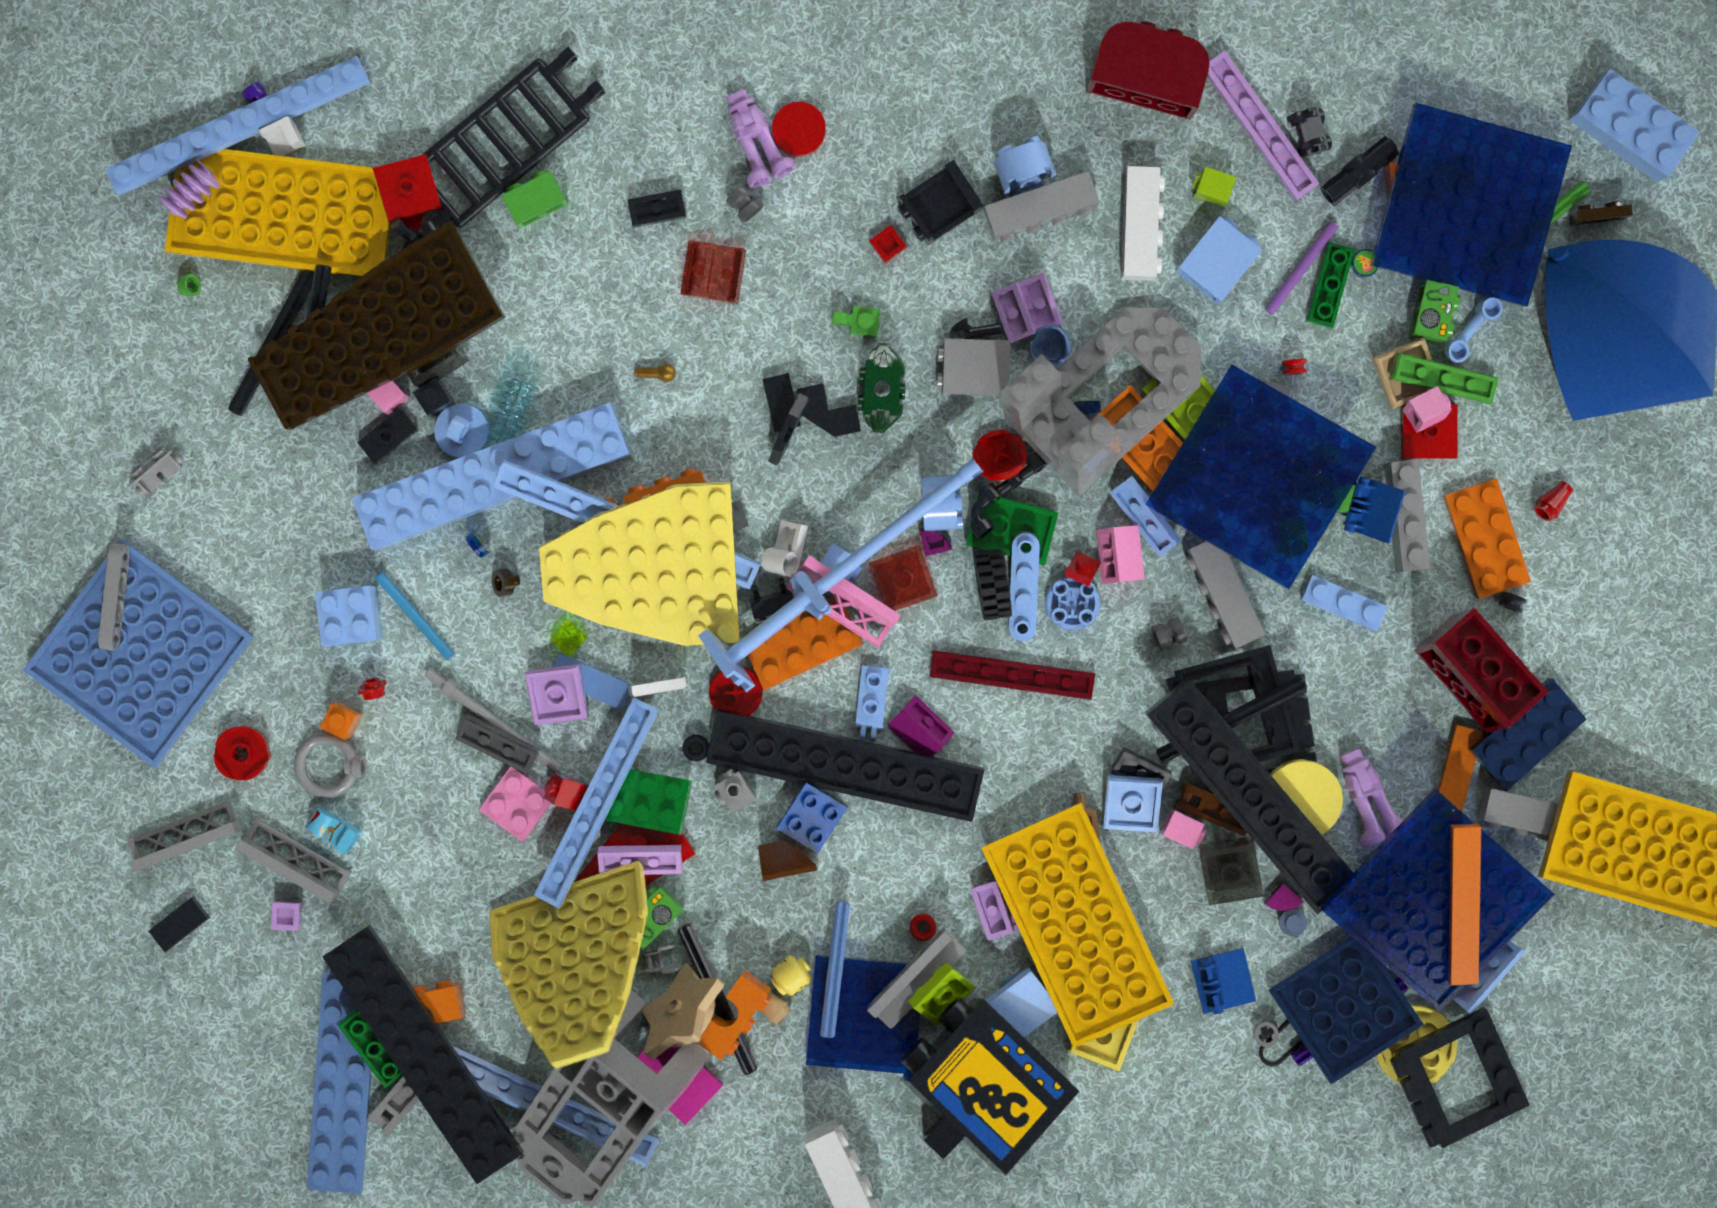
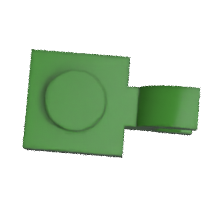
M853 306L852 314L834 311L832 325L851 326L850 335L877 337L880 309Z

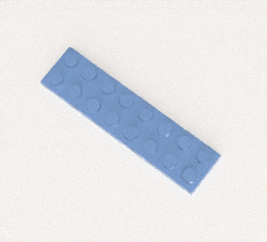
M327 970L323 971L307 1190L361 1194L364 1185L368 1132L367 1118L369 1117L372 1071L336 1025L337 1022L357 1007L333 972ZM374 1045L369 1047V1052L374 1051Z

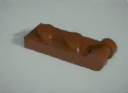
M1183 782L1181 787L1183 792L1180 799H1176L1173 807L1246 836L1247 832L1213 793ZM1193 794L1200 797L1197 807L1189 804Z

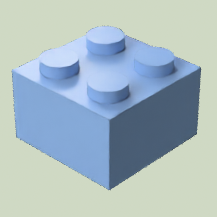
M369 585L315 592L321 647L383 640L376 586Z

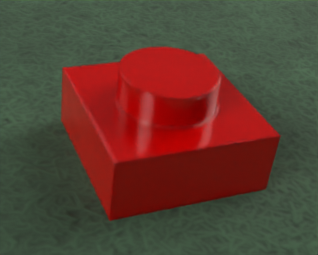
M1076 551L1064 576L1089 587L1099 570L1101 562Z

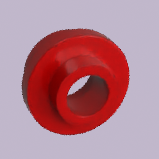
M918 914L912 918L909 930L916 940L928 941L935 935L937 926L935 920L930 915ZM921 922H925L928 925L927 931H919L918 925Z

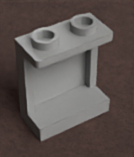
M944 339V346L938 345V362H943V373H937V389H942V396L974 395L1001 398L1000 391L1009 384L1010 341Z

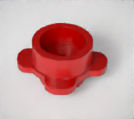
M379 678L367 679L362 682L363 684L360 685V690H358V694H363L364 700L377 699L385 695L384 685L387 682L386 680L379 681Z

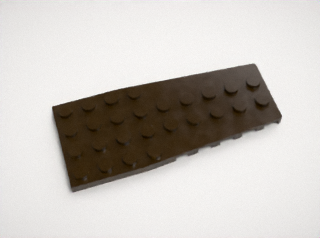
M449 221L375 266L353 282L351 288L344 293L339 292L331 298V302L321 309L317 308L301 324L293 325L287 330V334L277 341L273 340L268 343L266 349L255 357L250 356L248 358L250 366L284 429L291 431L416 370L506 318L452 221Z

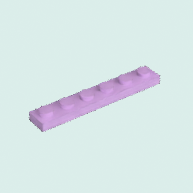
M1226 51L1210 60L1207 78L1296 202L1319 185L1317 179Z

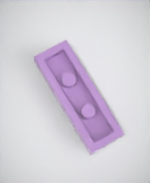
M681 845L598 847L599 874L636 861H640L643 865L644 875L682 874Z

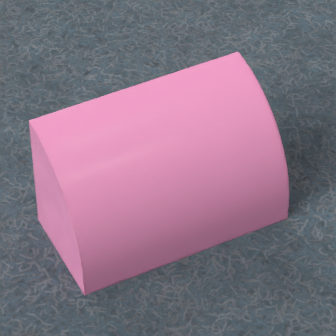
M1139 525L1096 530L1102 584L1145 579Z

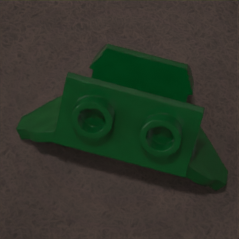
M878 343L876 348L870 352L865 367H860L859 384H864V395H858V411H863V418H865L867 425L872 428L874 433H884L903 414V405L899 404V399L905 400L906 383H900L901 377L905 376V366L889 343ZM886 381L890 385V392L887 396L880 397L876 395L874 386L877 382Z

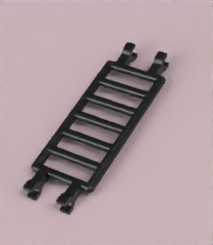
M569 47L564 49L549 65L541 58L534 60L422 154L427 155L429 163L435 159L472 204L459 215L436 187L442 211L420 227L426 235L449 221H452L457 228L465 226L501 196L508 187L520 180L590 121V116L585 109L603 96L605 91L596 80L585 92L575 99L560 81L557 75L578 60ZM540 72L577 117L565 128L527 84V81L536 73ZM517 89L556 134L546 144L543 145L505 100ZM494 108H499L535 151L523 163L485 118ZM475 124H477L514 169L504 179L501 180L464 136V133ZM456 142L493 186L482 197L476 193L443 153L452 143Z

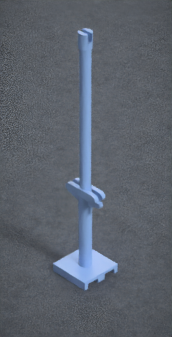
M972 458L957 470L958 472L816 583L806 573L799 571L796 577L791 579L795 597L732 647H729L708 629L698 635L725 677H730L737 686L741 684L746 692L753 688L755 684L739 661L803 611H808L819 620L824 617L822 614L828 615L831 612V606L823 594L962 485L970 482L983 472Z

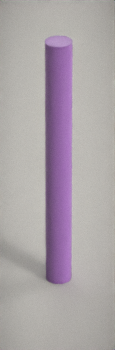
M1329 221L1265 307L1268 313L1271 315L1275 314L1338 229L1336 224Z

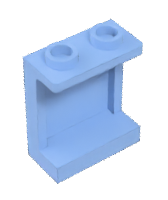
M1221 216L1215 220L1176 270L1179 275L1217 305L1223 301L1262 251L1258 247L1260 243L1249 234L1243 235L1237 230L1238 225L1227 217L1223 219Z

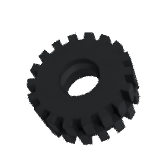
M995 549L973 553L976 583L984 621L1011 617V596L1002 550Z

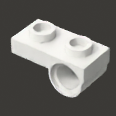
M781 520L775 548H768L762 557V566L765 571H768L770 574L793 578L799 568L808 526Z

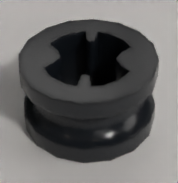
M1502 593L1504 599L1499 601L1498 605L1514 612H1523L1521 606L1526 604V599L1512 593Z

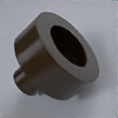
M507 568L495 570L492 574V587L498 597L512 595L515 586L520 585L519 576L512 575L511 571Z

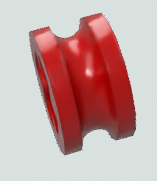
M1307 359L1282 361V365L1285 366L1282 374H1306L1307 369L1304 368V364L1307 363Z

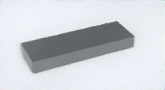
M468 713L464 716L455 738L527 775L532 771L540 748Z

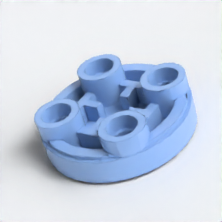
M1063 577L1049 588L1045 599L1046 611L1050 619L1057 626L1067 630H1079L1092 624L1097 617L1100 609V596L1093 583L1088 587L1073 579Z

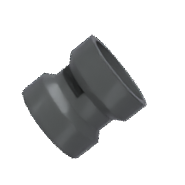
M747 184L740 186L726 199L727 204L731 208L739 210L738 217L743 223L750 220L764 206L758 198L753 199L752 190Z
M1178 617L1169 619L1167 624L1162 625L1159 623L1151 626L1160 651L1169 649L1174 643L1182 644L1187 642L1184 628Z

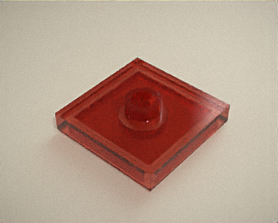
M920 545L868 563L882 603L894 611L938 596Z

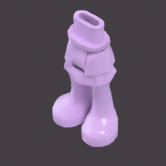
M743 89L726 97L730 107L728 113L731 115L732 132L736 133V140L740 142L751 172L746 177L748 186L756 188L772 181V177L753 139L757 137L765 152L774 178L779 179L792 172L796 168L794 160L791 157H782L769 131V124L765 120L766 116L755 105L754 99L749 98L747 91Z
M1360 748L1341 755L1340 757L1344 764L1342 771L1347 772L1345 773L1346 790H1349L1350 799L1354 801L1364 824L1365 832L1359 838L1361 847L1365 848L1387 840V838L1395 837L1408 831L1410 828L1406 820L1398 818L1388 802L1383 789L1384 784L1379 780L1380 775L1369 764V758H1364ZM1372 795L1384 823V831L1370 806L1368 796Z

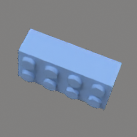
M1612 69L1607 70L1597 79L1569 119L1570 122L1657 183L1669 177L1700 133Z

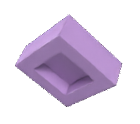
M272 902L271 930H301L302 902Z

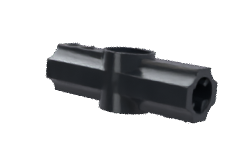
M1387 136L1381 138L1363 154L1360 153L1341 168V172L1328 180L1320 188L1322 195L1329 203L1336 206L1355 189L1359 190L1374 178L1381 168L1385 167L1400 154L1396 144Z

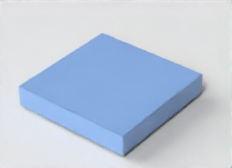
M1107 775L1103 829L1158 832L1163 786L1162 778Z
M1029 967L986 999L1023 1037H1026L1057 1013L1046 987Z

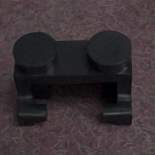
M1307 108L1286 117L1287 122L1291 123V127L1299 125L1303 144L1297 150L1301 158L1320 154L1331 149L1332 140L1328 134H1325L1323 128L1325 114L1321 108Z
M783 578L778 579L781 591L760 597L757 585L751 586L755 598L749 599L756 625L764 622L766 616L773 615L794 598L793 592L786 589Z

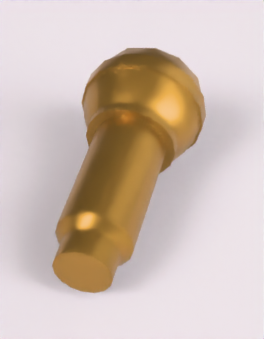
M668 363L658 367L634 369V377L658 378L664 382L672 381L676 375L674 366Z

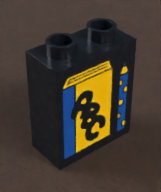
M958 996L938 1017L937 1020L945 1029L934 1042L930 1044L924 1037H921L903 1055L900 1062L908 1070L900 1080L994 1171L1007 1175L1080 1091L985 999L973 998L967 1003L961 996Z

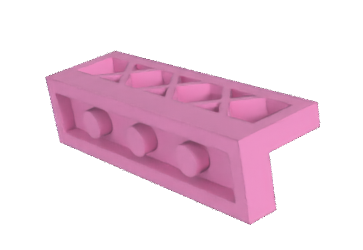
M809 555L801 563L793 578L796 577L799 571H803L816 583L829 573L831 569ZM845 578L828 590L834 594L836 605L831 606V612L828 616L877 648L881 645L889 629L897 623L901 616ZM790 581L786 589L794 593L792 583ZM852 606L857 609L859 620L850 621L845 618L843 607ZM875 621L883 626L877 638L868 633L866 622Z

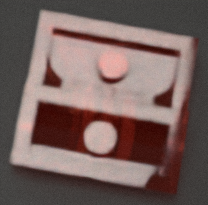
M689 241L680 294L694 298L738 304L747 250L737 247L718 246L714 243Z

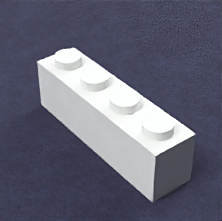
M1127 166L1124 171L1121 280L1154 281L1157 274H1161L1162 257H1158V246H1162L1163 230H1158L1159 219H1163L1164 203H1159L1160 192H1164L1165 176L1160 175V167Z

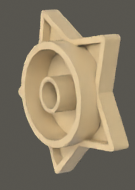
M685 963L667 991L645 1005L642 1010L650 1024L644 1054L653 1060L671 1046L680 1048L692 1042H699L701 1034L712 1019L715 1009L714 999L724 987V983L716 977L699 979L695 970Z

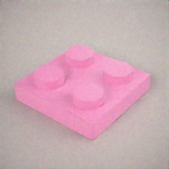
M510 766L479 811L524 842L552 803L544 799L543 787L521 771Z

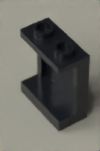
M954 160L946 164L943 170L904 195L903 193L898 198L900 204L897 205L904 219L910 218L915 225L912 230L920 242L925 240L928 246L982 211L984 207Z

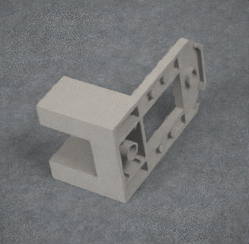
M1124 308L1057 369L1041 354L1000 391L1004 419L1080 496L1200 387L1201 345L1164 308ZM1124 348L1159 385L1114 426L1101 414L1090 421L1068 398Z
M630 990L609 1051L554 1068L512 1132L524 1151L517 1159L520 1169L562 1204H573L574 1201L584 1202L585 1206H595L645 1136L689 1087L711 1056L697 1043L692 1042L681 1047L660 1072L656 1074L623 1047L619 1041L626 1035L647 1004L632 990ZM574 1091L617 1125L589 1166L547 1132Z

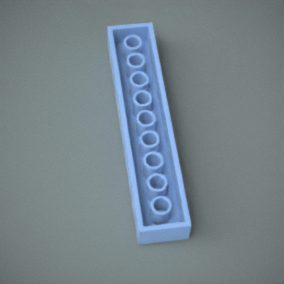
M609 402L353 497L352 500L370 549L380 550L519 498L492 487L503 459L556 481L563 482L631 457L632 454L614 406Z

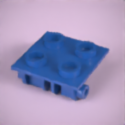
M1360 476L1358 482L1355 481L1356 486L1353 493L1354 498L1352 497L1351 500L1353 502L1349 507L1350 512L1348 511L1346 519L1342 523L1345 525L1344 530L1352 533L1357 532L1390 544L1406 491Z
M805 782L795 799L792 800L791 805L788 806V810L782 819L778 821L776 829L819 853L848 807Z
M1244 948L1190 961L1203 1014L1213 1012L1214 1015L1224 1012L1223 1009L1256 1002Z

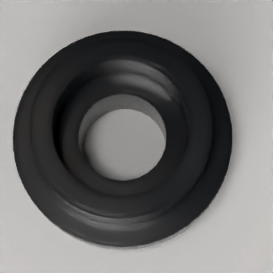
M693 734L685 739L682 747L683 753L691 761H701L707 757L710 744L704 736ZM693 743L701 745L702 749L699 753L692 751L691 746Z

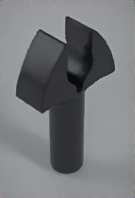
M967 318L955 324L950 332L963 330L969 333L964 339H974L1001 334L1003 329L1000 323L972 327L968 324Z

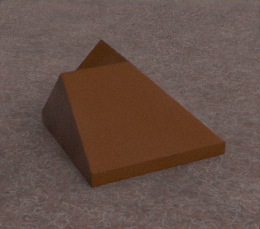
M787 838L784 841L758 846L763 881L818 870V859Z

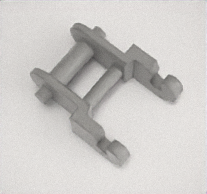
M675 943L658 946V950L649 952V949H645V953H641V956L646 958L647 969L644 970V973L653 975V972L662 971V974L679 971V966L665 968L661 957V952L675 948ZM657 954L659 967H653L651 955Z

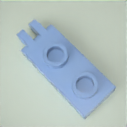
M862 665L855 728H861L859 739L865 740L866 729H871L870 740L876 741L877 730L883 729L889 668Z

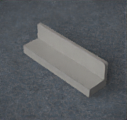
M943 927L867 1006V1011L874 1018L879 1017L889 1028H893L912 1008L908 1000L914 995L915 991L922 987L933 976L934 972L946 962L953 966L966 953V949Z

